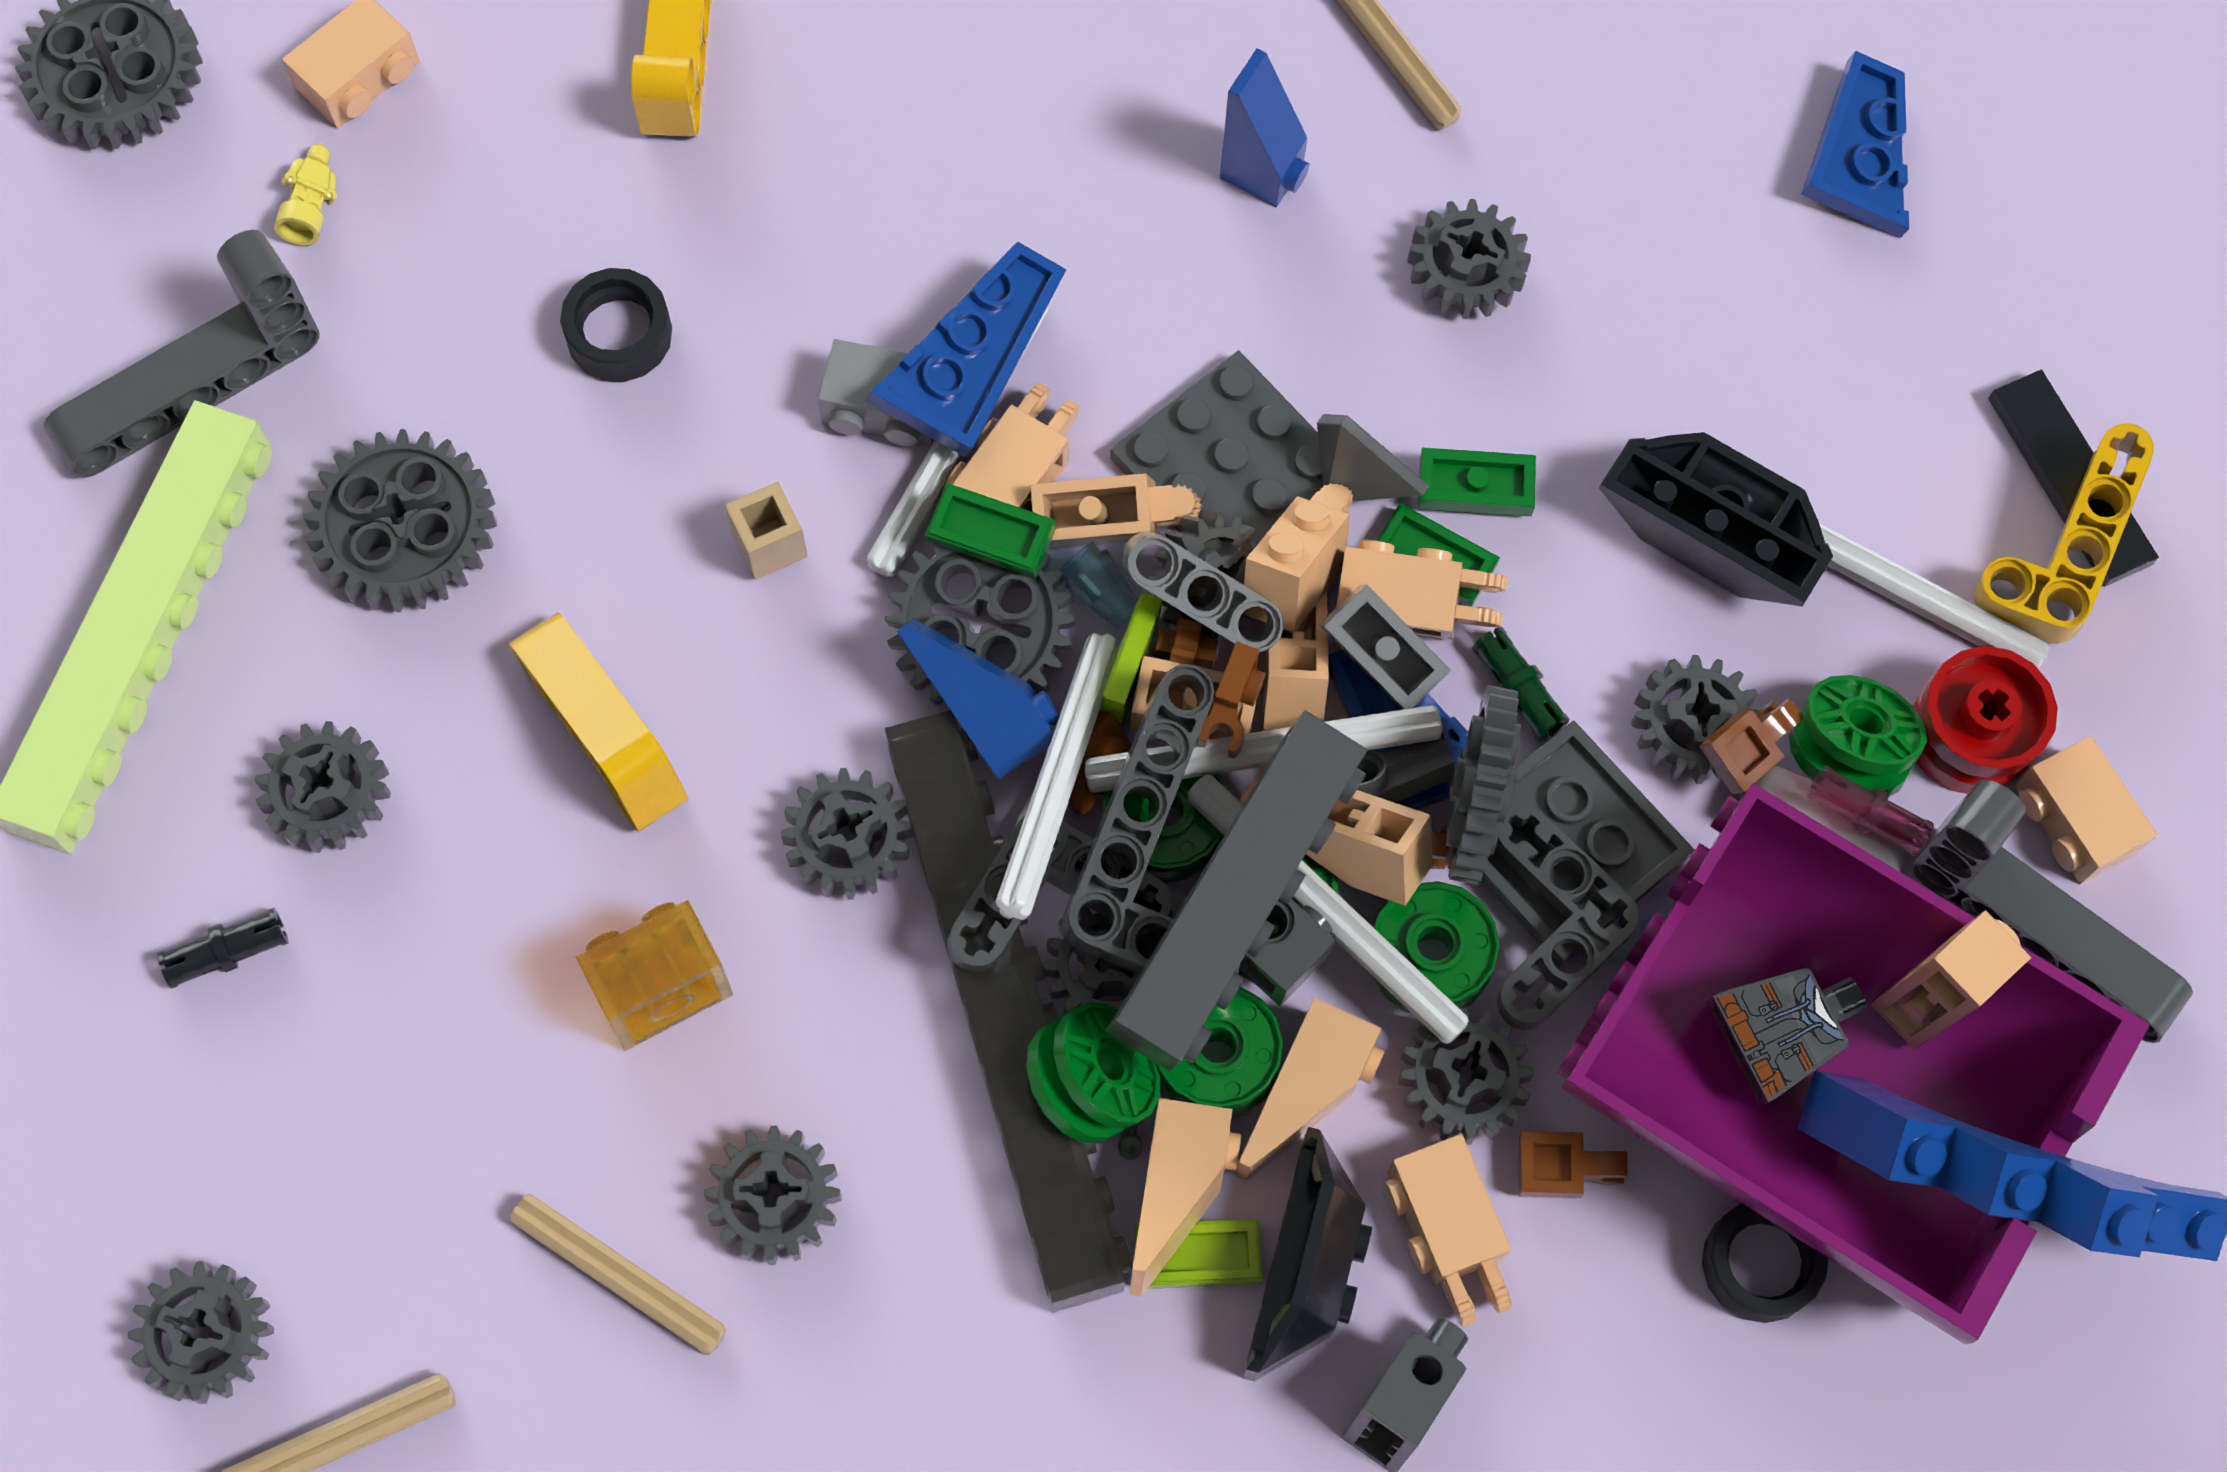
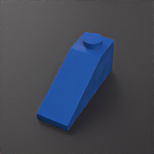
M1256 48L1228 90L1219 178L1277 208L1288 190L1293 193L1297 192L1308 173L1310 163L1304 160L1307 136L1267 53Z
M912 619L897 630L901 639L998 780L1050 745L1061 713L1044 690L1036 695L1030 684L915 619Z

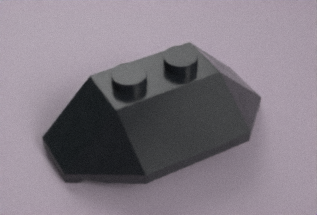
M1705 432L1668 435L1647 440L1645 438L1629 439L1599 487L1600 491L1640 540L1741 598L1803 607L1833 558L1828 543H1825L1814 509L1803 488Z
M1308 1127L1302 1142L1243 1379L1255 1382L1329 1339L1336 1328L1337 1321L1348 1324L1351 1318L1358 1287L1348 1285L1347 1280L1352 1261L1363 1263L1365 1260L1372 1227L1362 1224L1366 1205L1319 1129Z

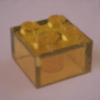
M689 900L677 906L674 902L661 904L648 911L642 917L643 923L622 934L619 931L604 933L587 944L586 952L576 956L601 1009L624 1051L733 996L722 963Z

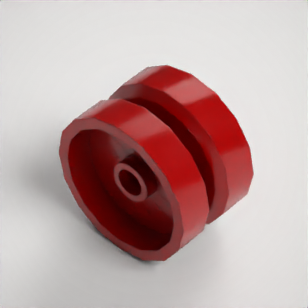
M1982 646L1960 651L1941 664L1913 703L1914 708L1925 724L1927 742L1916 763L1928 778L1954 792L1968 794L1977 782L1981 780H1992L2006 787L2018 779L2026 771L2030 763L2037 759L2056 731L2058 706L2051 684L2034 663L2007 649Z

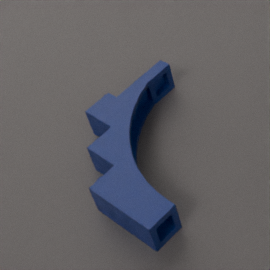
M1817 1070L1813 1073L1797 1129L1887 1180L1938 1187L1987 1215L2012 1219L2015 1217L2019 1220L2038 1222L2090 1251L2139 1258L2142 1251L2211 1261L2218 1260L2223 1241L2227 1235V1196L2219 1192L2170 1185L2074 1160L1948 1117L1896 1095L1864 1078Z

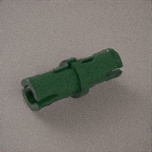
M1503 627L1494 629L1495 638L1491 631L1487 632L1475 642L1472 648L1473 651L1487 666L1501 688L1518 692L1517 699H1519L1517 710L1535 733V737L1539 741H1545L1549 737L1546 733L1547 731L1553 737L1569 723L1570 718L1562 711L1540 679L1544 675L1536 665H1529Z

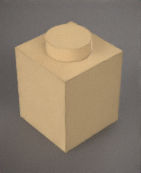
M778 481L725 504L732 535L755 580L808 557L803 529Z

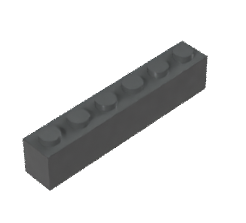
M1304 710L1289 728L1107 1027V1033L1169 1072L1183 1058L1191 1063L1195 1061L1212 1033V1030L1204 1026L1205 1021L1215 1005L1223 1010L1228 1006L1244 979L1235 971L1245 954L1248 953L1255 958L1274 930L1275 926L1266 921L1276 902L1278 901L1286 906L1300 887L1306 874L1298 870L1297 867L1306 852L1309 850L1317 855L1332 833L1336 823L1328 819V815L1337 800L1347 804L1363 781L1366 773L1357 767L1368 749L1308 711Z

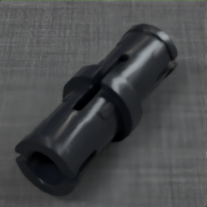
M271 908L268 912L226 928L221 924L208 928V935L167 951L157 952V960L160 966H165V969H162L161 972L168 986L173 989L178 987L179 984L220 968L226 973L237 969L238 961L279 945L289 944L286 931L281 930L284 925L277 910Z

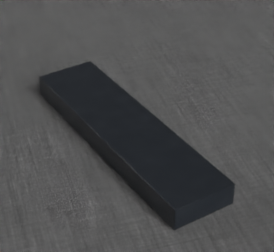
M2041 369L1993 390L1988 400L2061 519L2066 523L2094 452ZM2101 499L2088 501L2090 509L2098 516L2111 517L2115 515L2113 507L2108 502ZM2132 513L2129 515L2102 583L2103 587L2152 566L2159 558ZM2082 551L2092 568L2095 567L2092 557L2085 551Z

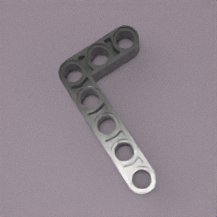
M252 229L235 234L220 247L217 254L218 262L240 304L59 406L46 418L43 425L44 430L73 475L85 478L103 472L182 426L194 400L215 407L300 358L317 344L320 333L292 275L261 231Z
M1189 664L1178 665L1169 670L1152 693L1062 920L1064 936L1072 946L1140 975L1149 959L1140 955L1136 949V934L1139 930L1149 929L1158 933L1162 938L1173 918L1133 901L1212 705L1215 692L1213 682L1208 674L1198 666ZM1175 684H1182L1192 689L1197 700L1196 708L1182 710L1174 706L1169 699V687ZM1161 739L1169 743L1174 750V763L1168 766H1161L1152 762L1146 752L1147 741ZM1130 794H1138L1148 799L1152 805V819L1147 822H1137L1129 818L1123 806L1124 797ZM1113 849L1126 855L1131 867L1127 878L1115 879L1104 872L1100 861L1104 851ZM1095 906L1101 909L1108 920L1107 932L1097 937L1085 933L1078 923L1077 917L1080 908ZM1239 966L1235 971V973L1237 974L1239 972Z
M1992 780L1977 782L1946 817L1911 865L1913 874L1931 891L1976 918L1986 910L1994 919L2007 924L2017 934L2021 946L2148 1022L2150 1026L2142 1039L2143 1041L2149 1043L2160 1042L2193 994L2191 985L2175 970L2001 847L2025 815L2026 808L2015 793L2000 783Z

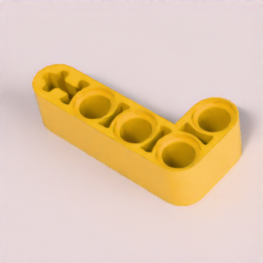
M649 0L644 54L634 55L631 75L632 99L642 135L698 136L712 0Z
M2123 423L2107 430L2090 460L2047 569L2015 557L1997 558L1987 566L1975 588L1974 601L1976 606L2046 642L2063 643L2077 635L2093 609L2153 458V440L2145 429L2135 424ZM2118 451H2123L2128 454L2125 468L2119 477L2109 475L2117 459ZM2101 499L2108 502L2113 507L2115 515L2111 517L2098 516L2090 509L2088 501ZM2071 550L2085 551L2094 560L2095 567L2089 569L2078 568L2069 560L2067 552ZM1997 580L2008 581L2015 586L2019 597L2011 600L2001 599L1992 591L1990 583ZM2051 601L2066 603L2073 610L2074 619L2062 621L2054 618L2049 613L2046 604Z
M559 612L508 643L527 676L601 774L618 806L638 833L689 800L672 764L654 735Z

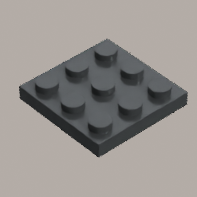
M1239 350L1111 448L1110 459L1125 475L1146 473L1156 482V486L1172 485L1177 487L1179 484L1183 487L1186 485L1187 489L1191 488L1193 490L1192 493H1196L1197 498L1201 499L1200 504L1203 505L1201 510L1206 509L1218 513L1224 512L1241 517V524L1255 528L1256 532L1250 541L1254 543H1259L1297 496L1310 500L1320 488H1323L1318 432ZM1181 525L1174 526L1178 532L1183 531Z
M1574 720L1515 767L1516 771H1518V776L1510 807L1525 804L1534 806L1542 811L1629 893L1635 902H1638L1688 860L1695 851ZM1448 823L1442 827L1440 833L1447 834ZM1510 824L1513 828L1509 838L1510 841L1515 845L1523 840L1529 842L1538 851L1532 863L1537 868L1540 867L1546 855L1555 847L1548 843L1542 853L1531 841L1534 832L1533 827L1526 824L1519 829ZM1496 849L1493 855L1490 854L1487 858L1485 873L1483 872L1482 882L1541 945L1567 919L1509 865ZM1565 861L1557 862L1549 869L1550 880L1554 886L1561 890H1575L1582 883L1581 872L1572 863ZM1592 884L1585 897L1576 905L1583 910L1588 900H1590L1601 912L1597 923L1605 929L1619 918L1622 913L1616 907L1607 912L1602 910L1593 901L1599 889ZM1559 944L1553 948L1551 957L1561 966L1580 949L1572 944Z

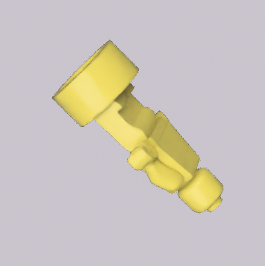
M322 144L310 146L305 160L301 158L295 159L281 180V184L285 185L288 183L292 191L289 200L283 202L279 207L274 230L278 236L292 244L307 246L318 241L324 220L321 212L322 203L328 200V203L332 205L337 197L335 192L336 175L330 171L328 166L331 153Z

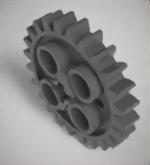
M57 0L60 11L56 14L42 9L39 11L45 23L43 28L27 26L25 29L33 44L20 45L17 49L24 60V63L15 66V70L23 82L19 85V89L37 120H43L53 135L62 130L71 144L77 142L84 135L90 148L96 149L102 137L105 136L109 138L114 149H119L122 135L130 133L137 144L142 143V129L147 126L156 133L161 134L163 129L159 119L165 115L171 119L179 120L181 116L175 106V102L192 103L194 99L187 85L200 84L201 78L195 66L203 63V59L196 47L199 42L192 27L189 26L181 9L174 10L170 0H78L72 4L68 0ZM99 27L101 29L104 41L111 52V60L127 95V99L124 102H119L116 90L108 77L107 66L92 33L95 28ZM146 75H150L149 77H147V78H145V79L139 80L140 78H142V77H144V76H146ZM92 94H96V95H94V96L91 97V98H87L88 96H90V95H92Z
M400 429L396 443L388 444L383 434L377 432L375 448L367 450L361 442L356 440L353 442L357 457L350 461L342 455L335 454L333 457L339 468L336 475L324 471L318 473V477L326 491L308 492L307 496L313 507L317 510L303 514V519L308 528L313 530V532L305 536V541L311 551L317 552L312 558L320 572L328 571L326 578L334 589L345 585L344 591L350 601H357L366 592V599L373 610H377L385 597H389L395 611L401 612L406 597H414L420 609H425L427 603L426 593L434 590L445 601L449 599L445 584L450 580L463 587L468 585L462 571L465 566L475 569L483 568V562L475 550L493 548V541L489 533L484 530L497 526V520L493 511L488 510L495 505V500L491 490L484 488L488 483L481 469L472 470L474 464L467 452L455 457L456 451L451 440L446 439L435 449L429 432L424 431L417 443L412 444L406 430ZM423 481L435 482L434 486L427 492L422 494L411 493L413 488ZM371 495L378 496L371 506L360 509L355 508L356 503L361 498ZM447 505L451 506L449 511H443ZM404 516V522L398 524L397 518ZM357 528L358 530L354 535H351V531ZM442 531L448 533L446 538L436 545L423 544L430 534ZM380 546L390 547L389 552L384 557L378 560L366 559L373 549Z
M933 543L932 546L936 555L930 559L915 551L912 555L920 569L916 574L904 570H899L897 573L908 588L906 592H889V599L901 607V612L885 616V622L897 629H900L912 619L923 623L935 631L953 628L960 635L958 644L985 659L989 649L994 645L1008 643L1015 647L1016 657L1013 663L1004 670L1029 684L1033 683L1047 691L1049 685L1042 674L1045 668L1062 672L1064 669L1063 664L1054 655L1055 650H1072L1073 648L1072 641L1066 636L1061 635L1060 630L1076 626L1074 616L1061 613L1059 610L1074 602L1071 592H1054V589L1065 580L1063 572L1056 570L1044 574L1051 561L1050 555L1046 552L1037 577L1034 579ZM959 573L973 575L976 579L975 587L967 597L955 599L947 595V584L954 575ZM1014 588H1025L1032 593V601L1029 607L1018 614L1004 611L1002 609V599L1005 594ZM939 604L972 617H979L982 609H987L994 622L1012 627H1025L1031 630V634L1029 637L1023 638L990 625H983L980 632L975 633L968 620L956 616L933 614L931 608L933 605ZM899 634L887 640L888 646L892 650H907V653L895 663L901 672L918 668L910 682L916 691L932 683ZM932 685L929 700L937 705L943 698L934 685Z
M1487 685L1483 701L1480 703L1478 716H1472L1465 749H1462L1461 755L1457 759L1448 796L1450 802H1453L1445 842L1446 846H1451L1449 854L1451 856L1448 865L1449 880L1478 885L1481 882L1483 872L1485 873L1487 858L1490 854H1494L1501 823H1504L1511 806L1518 771L1513 766L1521 731V724H1516L1518 715L1516 711L1519 702L1516 690Z

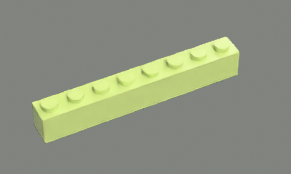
M194 400L0 785V827L5 832L71 855L77 841L84 839L88 835L95 819L94 806L104 786L111 785L120 770L122 749L130 733L137 732L144 722L147 713L146 701L155 682L161 681L170 669L173 658L172 648L181 629H187L193 622L198 608L197 597L206 579L212 578L220 567L223 556L222 546L231 528L238 527L245 516L247 495L255 479L261 478L269 467L272 455L271 444L258 421Z

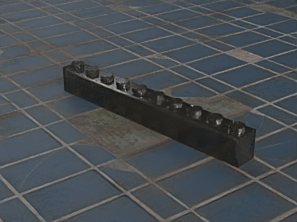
M951 710L886 727L884 729L888 752L902 800L904 799L907 806V817L909 822H911L913 838L1051 1311L1054 1313L1124 1292L1125 1279L1123 1274L1132 1272L1133 1267L1123 1235L1112 1238L1105 1214L1115 1212L1105 1175L1094 1178L1087 1156L1097 1153L1096 1143H1081L1062 1133L1044 1115L1032 1093L1026 1069L1028 1046L1036 1032L1058 1020V1016L1053 1002L1042 1004L1036 983L1045 980L1040 956L1036 945L1025 948L1019 926L1028 924V919L1026 918L1021 921L999 959L986 970L969 972L961 969L952 961L948 953L947 940L955 921L1005 843L1002 834L991 836L986 816L995 814L991 794L986 780L975 782L969 763L979 760L976 746L965 730L959 728L956 717ZM1004 876L996 878L991 883V895L995 901ZM980 904L976 905L974 911L983 912L985 916L978 929L972 935L964 931L960 934L967 941L964 951L973 957L979 950H984L988 953L992 950L986 945L985 940L996 920L1004 929L1009 926V922L991 917Z

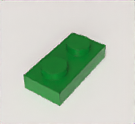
M1422 447L1419 457V477L1429 487L1423 495L1418 496V509L1532 517L1535 509L1536 455Z

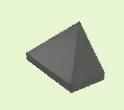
M1323 414L1317 422L1323 485H1329V483L1343 484V486L1352 490V501L1423 495L1428 489L1429 485L1348 415Z

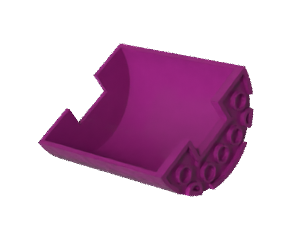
M1752 783L1741 801L1729 795L1710 825L1711 828L1719 832L1710 849L1699 843L1667 893L1668 897L1676 901L1666 918L1655 912L1626 957L1620 970L1596 1005L1590 1018L1576 1038L1575 1043L1556 1071V1073L1566 1078L1561 1089L1965 1345L1971 1344L1980 1338L2037 1233L2036 1230L2028 1226L2030 1221L2019 1220L2015 1217L2012 1219L1987 1215L1938 1187L1887 1180L1797 1129L1814 1072L1778 1098L1760 1107L1706 1002L1712 996L1722 991L1803 968L1811 970L1821 990L1847 977H1852L1865 998L1867 1010L1839 1023L1849 1046L1816 1069L1817 1071L1864 1078L1896 1095L1948 1117L2064 1157L2071 1145L2096 1125L2150 1024L2021 946L2031 957L2030 960L1980 1007L1913 1050L1871 1004L1975 917Z

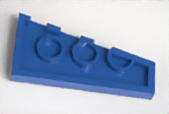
M1017 241L972 287L970 292L937 323L936 327L918 345L914 346L900 361L899 365L870 391L865 401L962 456L967 457L981 434L1067 269Z

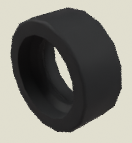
M607 268L590 273L573 285L562 303L560 323L571 358L585 373L600 380L626 382L643 377L661 363L670 348L672 324L663 293L649 277L634 270ZM616 300L632 301L647 310L650 318L649 329L645 336L632 346L619 350L600 349L591 345L585 337L583 331L585 320L592 311L602 304Z
M1741 1203L1715 1223L1704 1242L1702 1268L1709 1290L1722 1307L1741 1319L1769 1323L1789 1318L1817 1297L1827 1279L1829 1258ZM1758 1224L1776 1226L1787 1233L1798 1247L1801 1257L1800 1275L1794 1286L1784 1294L1773 1297L1754 1295L1741 1287L1732 1275L1728 1261L1730 1245L1736 1235L1746 1227Z

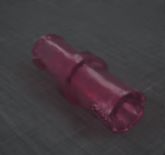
M1827 765L1821 769L1810 787L1813 790L1808 792V800L1817 802L1853 822V829L1866 835L1871 831L1908 851L1914 857L1923 850L1930 839V832L1934 828L1933 822L1924 820L1888 800V793L1877 787L1870 791L1833 771Z

